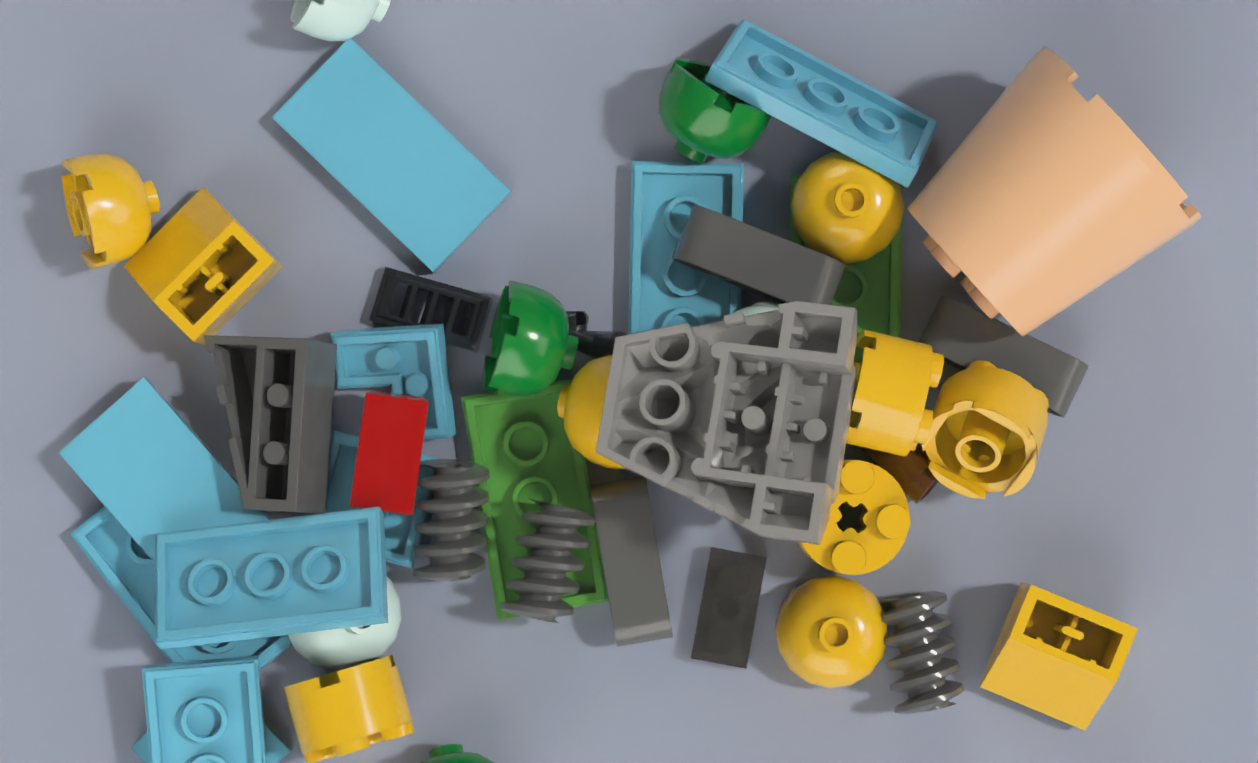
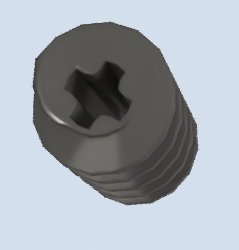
M423 460L420 464L433 468L434 475L418 479L417 485L433 491V497L416 502V508L431 513L432 520L415 524V530L431 536V542L415 546L414 553L429 558L430 564L413 569V575L428 580H466L472 577L471 575L484 570L486 565L485 559L473 552L483 549L487 544L486 536L475 531V529L484 527L488 523V517L485 512L474 507L489 501L488 491L476 486V484L486 482L490 478V471L483 465L466 460Z
M530 499L541 507L540 511L522 513L521 519L535 528V533L518 535L516 539L517 543L530 551V555L512 558L511 564L525 573V576L521 579L507 580L505 585L520 596L519 601L501 603L500 609L524 617L559 623L555 620L556 617L570 616L574 613V607L560 598L561 595L577 593L580 587L579 584L566 576V572L581 571L585 566L582 560L571 554V550L588 548L590 545V540L578 533L576 529L577 527L593 526L595 518L585 511Z
M928 591L878 601L891 604L892 609L881 616L882 622L896 628V632L884 639V645L900 649L899 655L885 662L886 668L904 671V677L890 684V690L908 694L906 701L894 707L895 713L911 714L949 707L957 704L949 702V700L964 691L961 682L945 679V677L957 671L960 666L959 662L955 659L941 657V654L956 645L953 637L937 634L938 631L951 624V617L949 615L933 612L934 608L947 601V595L944 592Z

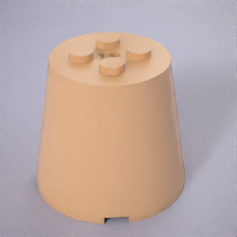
M1043 46L1030 59L907 208L929 234L922 243L953 278L962 271L966 276L959 283L990 319H993L1000 312L1022 337L1181 234L1201 218L1199 211L1191 203L1188 206L1182 203L1188 196L1142 141L1098 94L1088 102L1072 85L1079 77L1077 73L1046 46Z

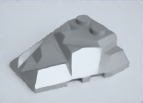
M794 301L779 304L778 310L745 316L743 312L724 315L723 321L693 327L688 323L616 337L596 453L662 487L680 494L711 512L713 511L761 537L820 545L828 524L830 506L836 502L839 492L856 385V368L853 365L857 343L856 308Z

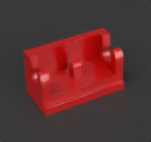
M374 389L366 392L350 499L351 507H380L382 511L413 515L429 400H425L423 397Z

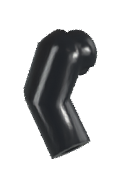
M566 311L569 318V335L578 337L577 351L592 358L598 359L613 355L615 338L627 335L620 331H587L589 316L585 311Z

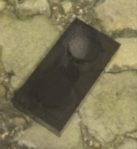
M710 547L691 659L747 668L767 557Z

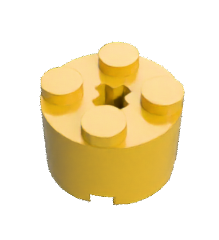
M862 329L857 337L856 347L864 348L861 363L853 362L856 368V385L846 443L905 457L910 450L915 451L918 443L925 444L928 439L933 411L924 408L929 387L937 388L943 371L944 355L934 353L932 346L929 344Z
M978 360L971 362L965 370L954 374L945 381L934 403L930 433L926 443L922 444V451H926L930 460L928 468L933 476L950 490L970 498L985 499L987 493L1004 491V497L1021 490L1034 473L1048 426V398L1041 390L1034 388L1025 379L1010 371L996 368L995 365L988 361Z
M844 460L836 502L830 506L828 524L820 545L798 542V544L812 561L836 573L859 575L877 570L895 557L907 537L911 521L905 493L894 477L881 467L861 460ZM842 503L848 507L859 505L862 508L863 512L858 517L861 527L857 531L851 527L839 529L837 522L841 519L842 514L838 508Z
M393 655L284 687L301 752L304 754L306 763H314L334 756L346 755L368 748L371 744L380 741L385 742L415 732L412 723L413 719Z

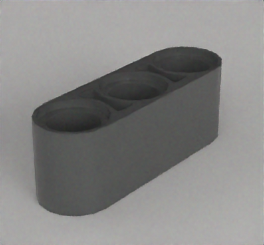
M693 205L672 257L683 265L781 304L802 301L831 305L846 268L845 264L827 255L697 205Z
M946 296L940 297L919 340L920 343L931 345L934 353L944 355L945 363L961 371L965 370L971 362L980 360L988 361L995 365L996 368L1010 371L1022 377L1034 388L1041 390L1046 395L1049 402L1047 412L1062 418L1065 417L1089 367L1081 360L1028 334L1022 337L1014 327L995 318L990 319L985 313Z
M639 476L590 485L617 647L673 638L647 479Z

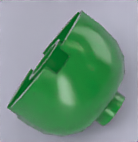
M677 57L664 80L659 95V115L666 130L678 140L674 148L687 158L700 163H704L707 156L728 159L740 156L752 148L766 129L772 116L705 81L711 66L688 58Z
M511 280L509 281V286L505 285L496 307L489 338H492L493 341L491 356L485 355L483 390L503 395L529 396L541 393L551 386L561 368L569 370L572 368L577 353L578 337L569 335L568 314L562 303L552 294L535 286Z

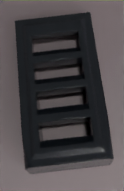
M385 267L369 320L389 327L429 325L432 323L439 297H447L450 300L442 323L445 343L477 353L493 299L466 289ZM397 283L408 286L399 317L388 314ZM419 289L429 292L420 323L410 320ZM463 302L471 306L463 333L459 335L452 333L460 304Z

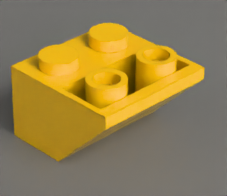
M202 187L124 267L149 298L193 342L205 346L204 335H216L281 270L283 265L206 188Z
M1021 582L979 687L1085 731L1116 684L1138 628L1032 584Z

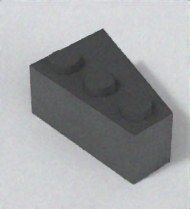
M204 335L207 352L214 355L220 386L216 387L219 404L226 407L233 437L228 439L244 509L326 513L337 344L308 338Z

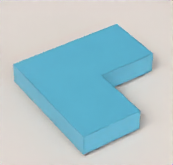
M443 324L336 330L330 334L331 343L337 344L335 366L337 389L390 386L392 393L423 397L425 400L430 401L424 440L452 438L456 434Z

